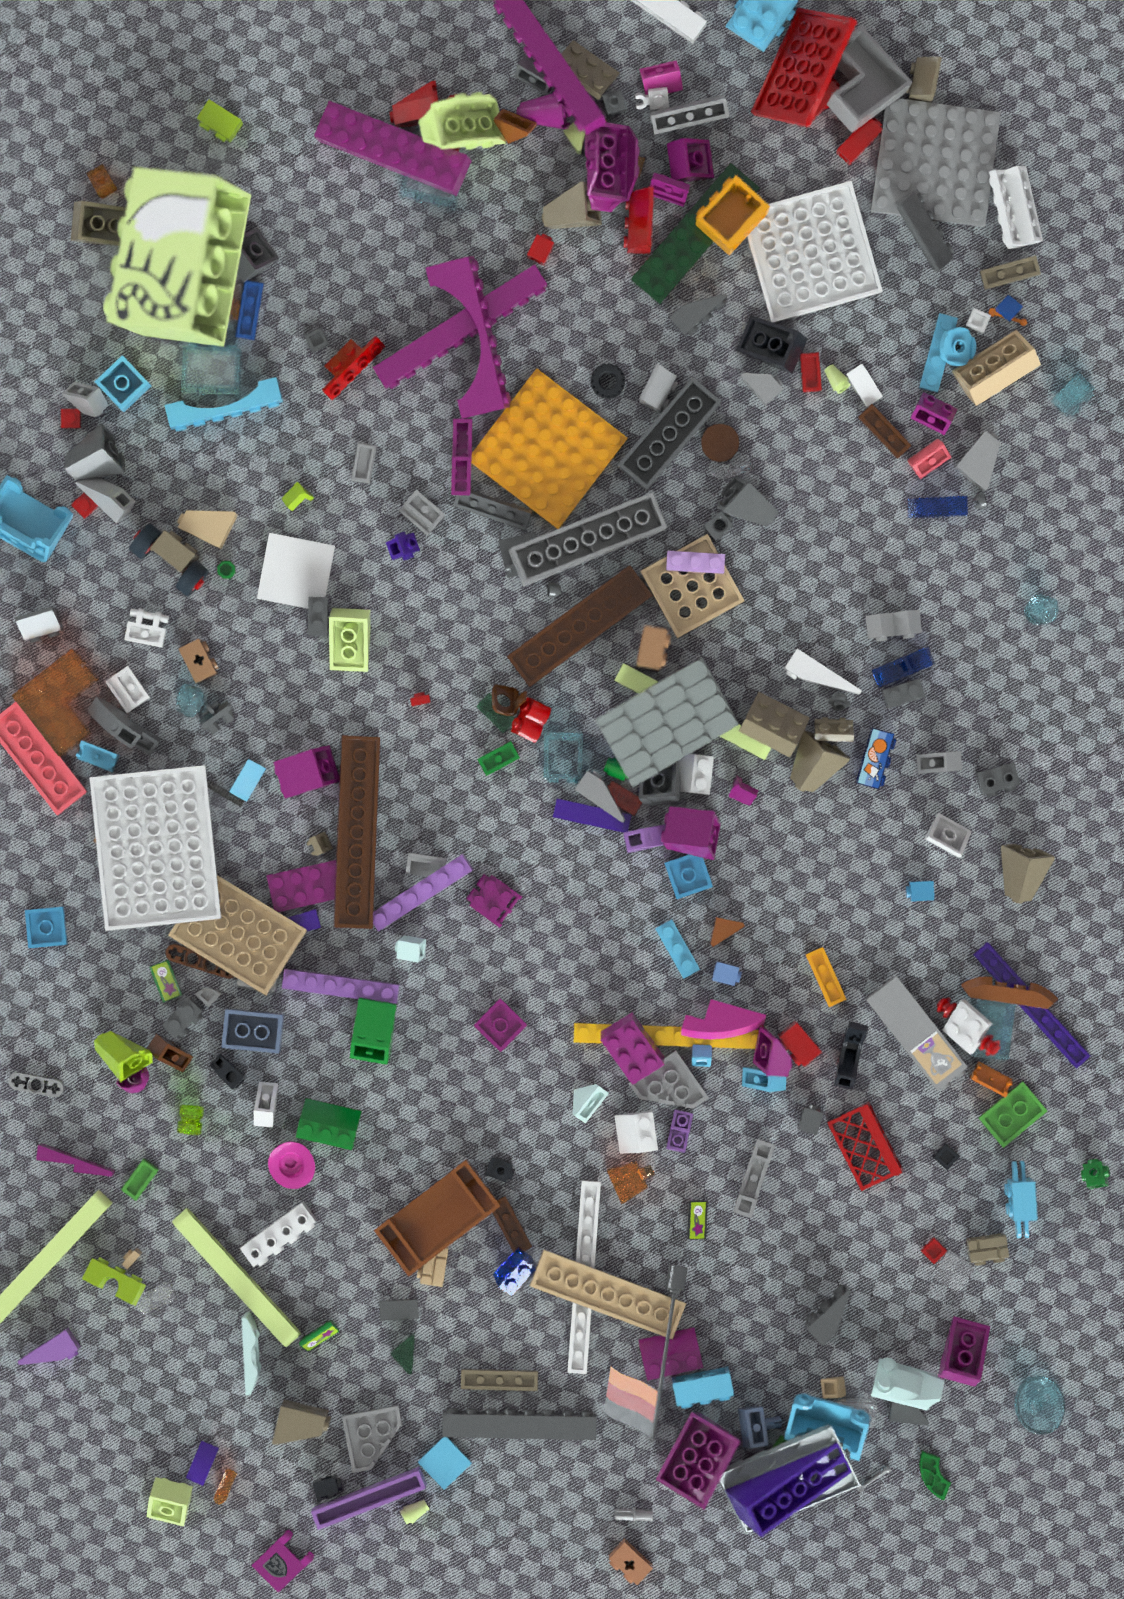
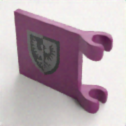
M289 1529L251 1565L278 1593L315 1557L311 1551L301 1560L293 1554L285 1545L293 1536Z

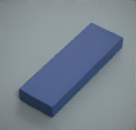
M248 280L244 282L235 334L236 338L255 341L264 283Z

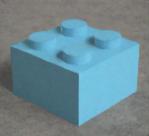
M123 355L95 381L123 412L151 387L148 381Z

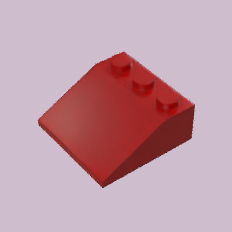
M653 186L632 192L629 201H626L625 210H629V217H625V229H628V236H624V248H627V253L650 254Z

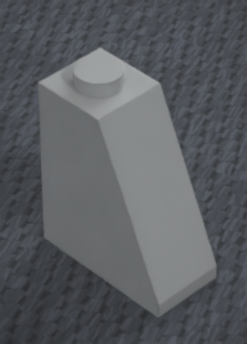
M985 431L955 466L958 472L983 492L989 487L1000 447L999 437L992 431L989 433Z

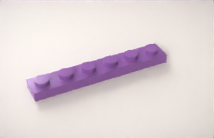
M464 854L374 911L373 924L378 931L382 930L473 871Z

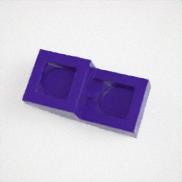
M201 1441L186 1479L203 1486L219 1448Z

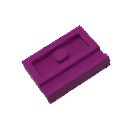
M655 172L650 186L654 187L653 197L684 207L690 189L689 184Z

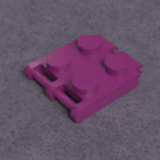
M483 874L476 884L481 890L478 891L473 888L466 899L471 902L470 907L501 928V923L508 913L511 914V909L518 900L522 899V896L495 876L491 875L488 877ZM515 896V899L512 901L509 907H507L511 899ZM503 910H505L504 914L501 916L499 921H497L498 917L501 915Z

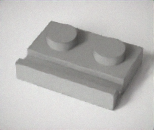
M415 490L398 510L427 536L446 515L418 490Z

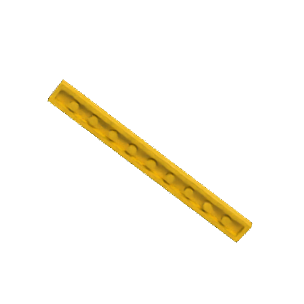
M574 1023V1042L602 1043L600 1032L612 1024ZM642 1025L654 1043L659 1046L692 1047L693 1045H711L714 1048L755 1049L759 1029L731 1038L698 1039L682 1036V1027Z

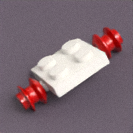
M950 997L942 998L937 1004V1012H944L943 1018L950 1017L942 1030L969 1054H973L980 1044L979 1049H986L987 1056L995 1055L1000 1049V1041L996 1040L994 1042L993 1035L985 1037L993 1023L965 999L961 1000L957 1006V1003H950Z

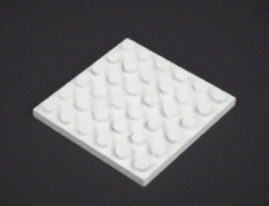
M852 181L768 204L770 206L769 213L747 236L770 321L773 323L883 292Z

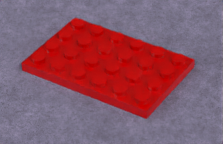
M797 8L751 113L755 116L809 128L857 21L850 17Z

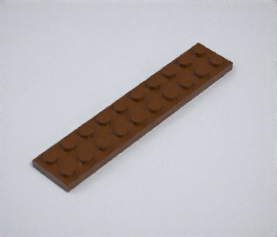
M341 736L333 928L373 929L380 737Z

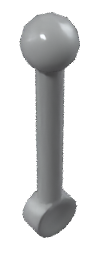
M888 1465L885 1466L884 1470L876 1474L874 1477L866 1481L864 1484H860L861 1486L857 1487V1490L859 1492H863L865 1487L868 1486L870 1483L875 1481L883 1474L889 1473L891 1471V1467Z

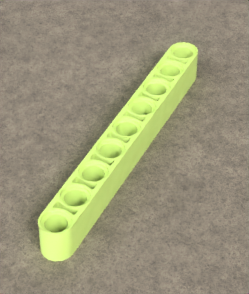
M622 664L614 680L638 694L658 682L626 664ZM740 724L720 735L725 740L764 760L771 750L770 747L739 732Z
M100 1190L85 1203L0 1295V1323L110 1207L113 1202Z
M188 1208L184 1209L172 1220V1223L285 1347H288L301 1335L290 1319Z

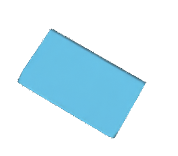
M248 759L229 792L247 802L266 768Z

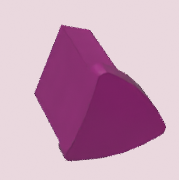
M736 775L728 797L750 806L757 797L759 790L742 783V777Z

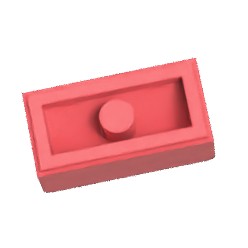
M936 439L907 461L919 479H922L949 460L951 455L944 443Z

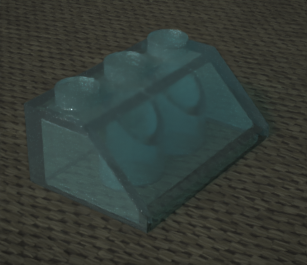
M977 999L976 1009L993 1023L985 1037L993 1035L994 1042L996 1040L1000 1041V1049L995 1055L987 1056V1050H980L979 1044L975 1052L970 1054L972 1057L1009 1060L1016 1004Z

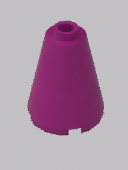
M554 93L521 102L516 110L517 115L536 122V125L563 130L569 129L570 122H567V117L569 116L563 108L565 104L563 101L559 102Z

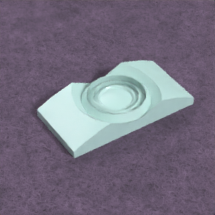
M245 1312L242 1317L245 1394L251 1395L261 1371L258 1344L260 1333L251 1313Z

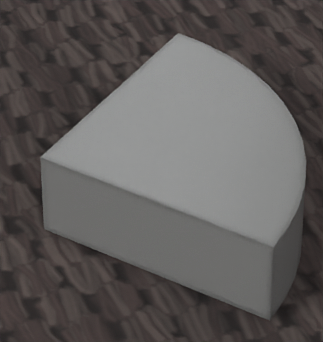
M205 988L194 995L209 1008L222 993L213 988Z

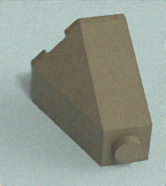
M579 182L543 207L542 222L544 227L559 229L602 225L601 211L591 209L586 182Z
M804 730L790 779L795 783V787L798 790L814 792L847 764L850 758L834 744L832 746L826 741H815V733Z
M1018 844L1002 845L1001 855L1005 895L1012 898L1013 902L1019 904L1025 901H1032L1055 856L1041 849L1022 848V845Z

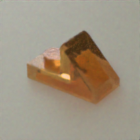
M103 164L86 173L101 199L117 191L116 185Z

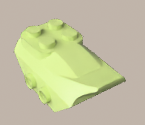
M482 92L471 94V96L461 93L455 95L454 98L432 103L427 114L419 120L423 141L434 144L441 149L466 147L467 150L477 148L478 146L489 148L496 144H506L505 138L494 123V118L499 113L497 99L491 94L482 95Z

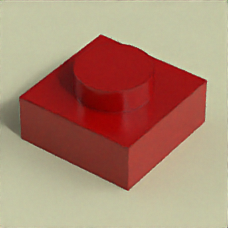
M61 409V428L81 429V411L78 409Z
M85 492L71 504L84 519L98 507Z
M425 692L413 694L414 698H410L412 707L431 703L430 695H425Z

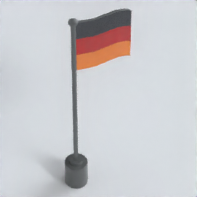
M668 1265L665 1288L669 1289L668 1293H672L658 1391L643 1381L622 1374L611 1366L604 1412L609 1417L638 1429L649 1436L651 1442L657 1440L655 1439L675 1297L676 1294H680V1291H684L687 1267Z

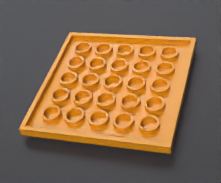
M536 368L510 402V407L504 410L472 452V464L556 529H559L624 445L628 437Z

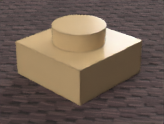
M138 1248L134 1251L130 1249L124 1255L123 1259L125 1261L122 1265L128 1269L142 1252Z

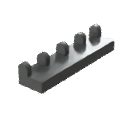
M472 490L471 496L456 495L453 505L454 507L523 530L527 529L533 511L531 508L525 509L516 506V503L510 504L498 500V497L492 498L481 494L480 491L475 492Z

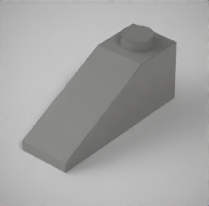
M594 770L592 773L587 771L574 790L624 823L625 818L606 783L601 780L603 776Z

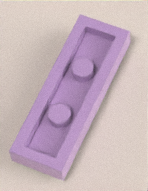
M667 551L666 570L724 574L725 554Z

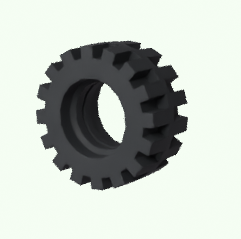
M610 363L598 366L591 376V387L595 394L603 399L615 398L621 394L625 386V377L622 370ZM608 373L616 378V384L612 389H604L600 385L602 375Z

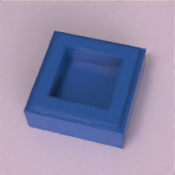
M1007 295L995 310L1010 322L1022 310L1023 306L1010 295Z

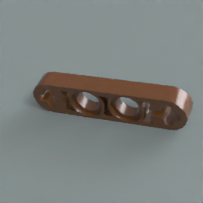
M173 944L166 949V957L172 962L227 979L235 977L231 974L227 975V972L223 969L218 973L219 967L217 965L213 970L206 967L207 959L185 946ZM176 947L177 952L182 954L184 953V950H186L187 952L184 955V962L181 961V956H175V958H172L170 950H174V948ZM190 953H195L198 956L197 963L191 964L188 962V955Z

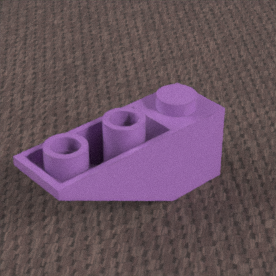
M666 824L623 833L627 853L663 846L661 834L662 831H665Z

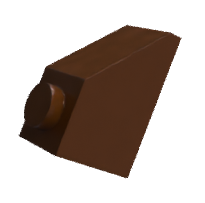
M157 1033L146 1048L151 1051L157 1060L181 1072H184L193 1059L191 1054Z

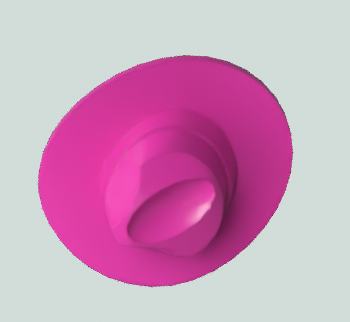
M290 1141L282 1143L273 1149L268 1158V1168L273 1179L281 1186L289 1189H299L306 1186L312 1180L315 1173V1162L312 1154L304 1145Z

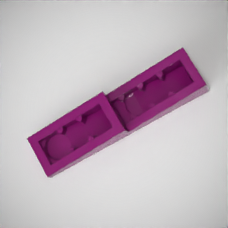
M453 419L451 495L471 496L472 419Z
M43 1143L38 1144L36 1160L74 1164L73 1172L111 1177L114 1175V1169Z

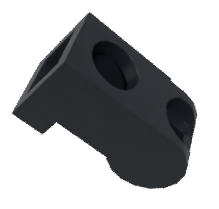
M219 1054L210 1064V1067L232 1090H236L248 1078L222 1054Z

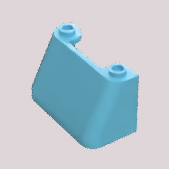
M6 475L0 484V538L35 559L46 562L69 525L73 513L64 506L56 507L55 510L22 492L23 487L17 478H11Z
M798 1394L794 1399L784 1439L791 1440L798 1435L803 1436L821 1426L830 1425L839 1442L843 1443V1450L847 1448L850 1451V1458L859 1461L870 1423V1416L864 1410L823 1400L808 1394Z

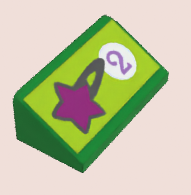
M169 960L149 967L163 1003L182 995Z
M329 1320L300 1339L299 1345L306 1351H310L338 1333L339 1329L333 1320Z

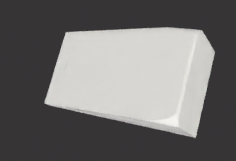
M860 364L845 375L866 407L883 397L863 364Z

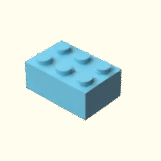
M728 1367L672 1377L676 1404L681 1406V1408L692 1407L693 1403L700 1402V1405L709 1404L714 1399L726 1401L731 1399L730 1396H734Z

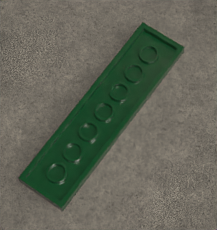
M732 163L727 166L631 278L633 283L659 305L714 242L695 225L696 213L703 206L707 207L709 205V199L715 192L720 193L722 191V185L729 177L733 179L735 176H738L755 193L760 189L759 186Z

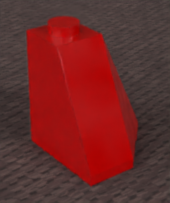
M436 81L427 83L392 105L393 111L389 112L390 121L395 123V127L403 128L419 125V120L427 114L431 104L439 102Z

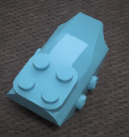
M738 0L734 7L736 11L725 27L764 52L776 36H781L785 29L783 25L786 20L791 21L796 11H794V8L799 0Z

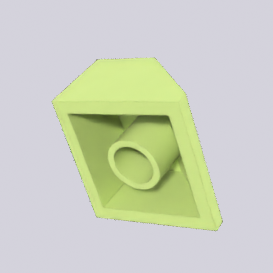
M156 1477L149 1497L147 1517L184 1526L193 1486Z

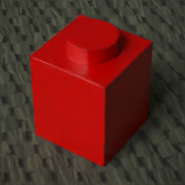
M537 234L527 253V258L545 266L554 247L552 238L545 234L541 236Z

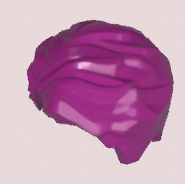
M145 1067L122 1082L117 1079L116 1084L128 1093H138L145 1088L150 1077L149 1071Z

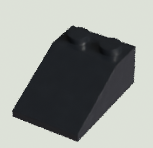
M751 315L736 351L774 368L793 374L808 338L797 330Z

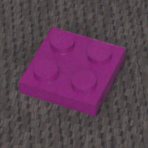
M500 998L473 1026L502 1052L528 1024Z

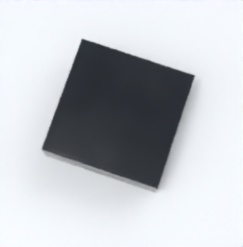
M946 1143L933 1156L946 1170H949L960 1157Z

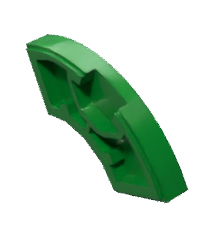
M921 1450L919 1458L921 1477L931 1493L939 1499L945 1500L951 1482L944 1478L940 1472V1457Z

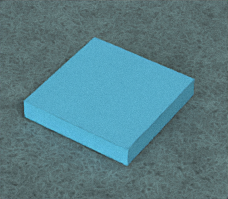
M442 1437L418 1460V1463L444 1490L472 1464L471 1460L448 1437Z

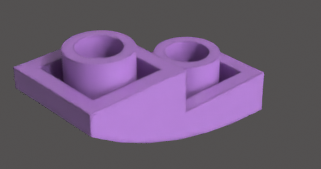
M674 1110L666 1149L685 1153L693 1113Z

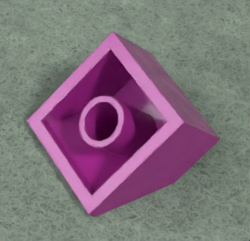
M682 138L667 143L672 179L691 182L714 178L709 140Z
M760 1026L753 1063L767 1076L788 1077L789 1071L792 1068V1058L779 1040L765 1027Z

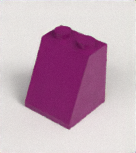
M330 745L310 749L273 762L275 766L274 771L278 776L280 790L284 798L297 796L339 782L340 777Z
M669 806V812L665 814L664 818L666 828L661 834V842H663L666 849L715 860L721 826L715 811Z

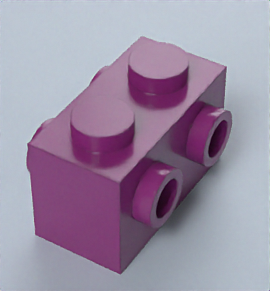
M923 392L911 415V419L945 435L958 409L935 398L933 395Z

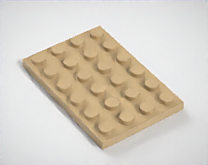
M217 875L221 919L176 923L168 936L267 996L307 930Z

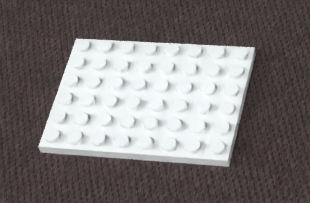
M206 766L90 777L105 931L221 919Z

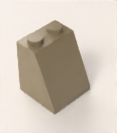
M284 1400L280 1408L272 1444L277 1445L322 1436L323 1431H327L331 1420V1416H328L329 1410Z

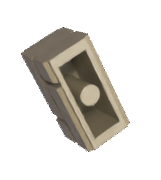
M1005 1233L966 1238L969 1261L974 1263L975 1266L985 1265L986 1261L993 1260L994 1263L1004 1262L1005 1258H1009Z

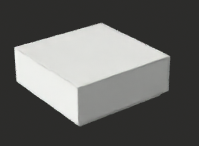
M973 308L966 327L983 334L991 315Z

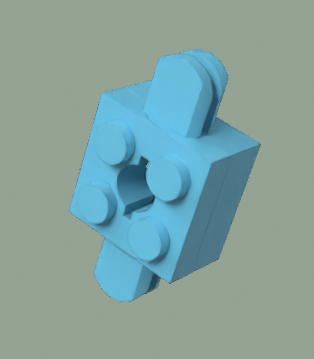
M1012 1161V1179H1007V1184H1004L1005 1195H1007L1009 1202L1005 1204L1006 1215L1015 1222L1016 1238H1021V1221L1024 1238H1029L1028 1221L1037 1220L1035 1181L1030 1177L1026 1178L1024 1161H1019L1020 1178H1018L1017 1162Z

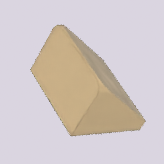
M844 1377L821 1379L823 1399L841 1398L846 1395Z

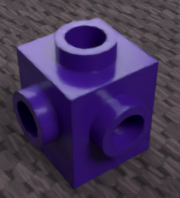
M405 531L394 535V539L386 542L392 560L403 558V561L413 558V554L420 551L414 532L406 534Z

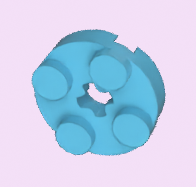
M954 327L944 331L940 341V358L952 366L966 365L976 353V340L971 336L970 331L963 327ZM958 342L961 348L956 351L955 345Z

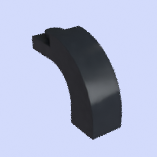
M849 1022L848 1027H846L838 1057L834 1086L853 1089L862 1046L868 1031L867 1025Z

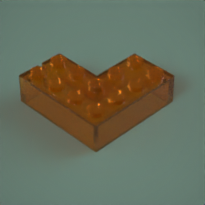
M75 649L69 650L11 695L59 757L64 756L78 745L81 740L83 741L92 734L69 703L99 679L89 666H81L86 664V662Z

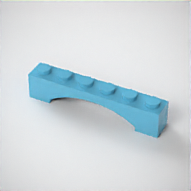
M274 377L259 381L257 388L249 395L226 406L196 408L186 405L184 401L164 406L170 428L182 431L186 430V426L194 424V427L205 425V421L213 420V422L224 420L225 416L231 415L233 418L243 415L242 412L250 410V413L261 411V407L265 406L269 408L280 406L279 403L283 402L278 379Z

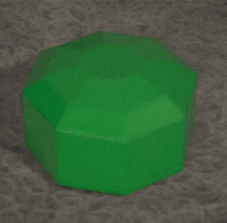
M222 561L217 566V574L223 579H231L236 574V566L231 561Z

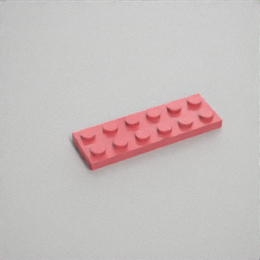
M18 701L0 714V743L56 815L62 813L88 792Z

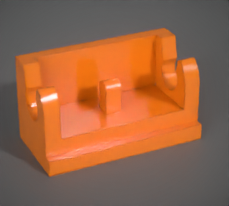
M979 1061L969 1077L1005 1098L1009 1087L1013 1084L1011 1078Z

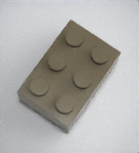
M758 692L739 732L791 757L810 717Z

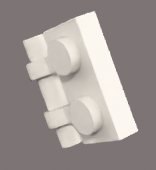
M131 608L130 616L137 617L136 623L128 621L124 640L163 648L166 629L160 628L159 625L160 622L168 623L169 616L162 615V612L156 611L152 613L142 608L138 610ZM143 619L153 620V626L142 624Z

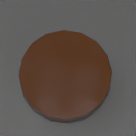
M714 424L703 433L701 440L702 451L706 457L715 462H726L737 453L739 437L736 431L729 425Z

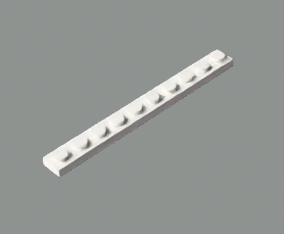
M582 1180L576 1262L595 1268L601 1182ZM576 1303L572 1304L567 1373L587 1374L591 1309Z

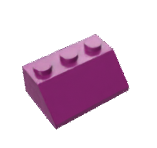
M694 1327L678 1330L675 1332L673 1339L669 1338L664 1377L704 1368ZM662 1335L638 1340L647 1381L660 1378L666 1339Z

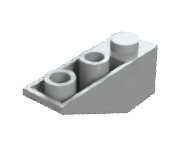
M99 477L78 480L75 483L115 523H118L127 516L136 503L125 490Z

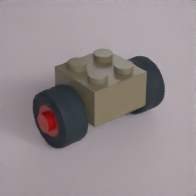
M148 524L135 534L129 550L139 559L145 558L151 551H154L181 572L182 576L175 587L185 596H190L195 590L198 591L202 587L209 570L197 561L199 558L196 555L197 550L187 542L185 545L182 544V538L171 530L168 533L164 530L162 533L152 524Z

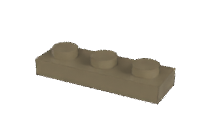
M1036 255L980 271L984 290L1041 274Z

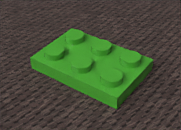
M1021 1081L1008 1092L1006 1098L1002 1097L979 1116L978 1119L1004 1148L1044 1115L1047 1110L1026 1084Z

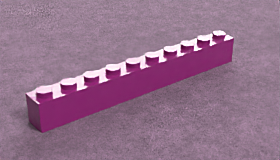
M493 0L495 11L498 15L502 13L504 16L503 22L506 27L513 29L515 32L513 36L518 44L522 42L524 45L523 50L527 57L534 59V67L539 73L543 72L545 83L548 87L552 86L555 91L553 93L559 102L563 101L565 104L563 108L568 116L575 118L574 124L579 131L583 130L587 136L606 123L604 115L523 0Z
M535 264L484 296L488 302L487 313L491 317L493 325L497 323V318L502 315L503 317L510 315L513 312V308L518 305L520 307L526 305L530 301V297L534 295L538 297L546 291L547 283ZM465 308L374 366L373 370L385 389H393L400 384L399 381L403 378L409 379L414 376L416 370L420 367L425 369L433 363L431 360L436 357L440 359L449 353L448 350L453 346L458 348L465 343L464 339L469 336L471 338L479 334L477 326L471 314Z

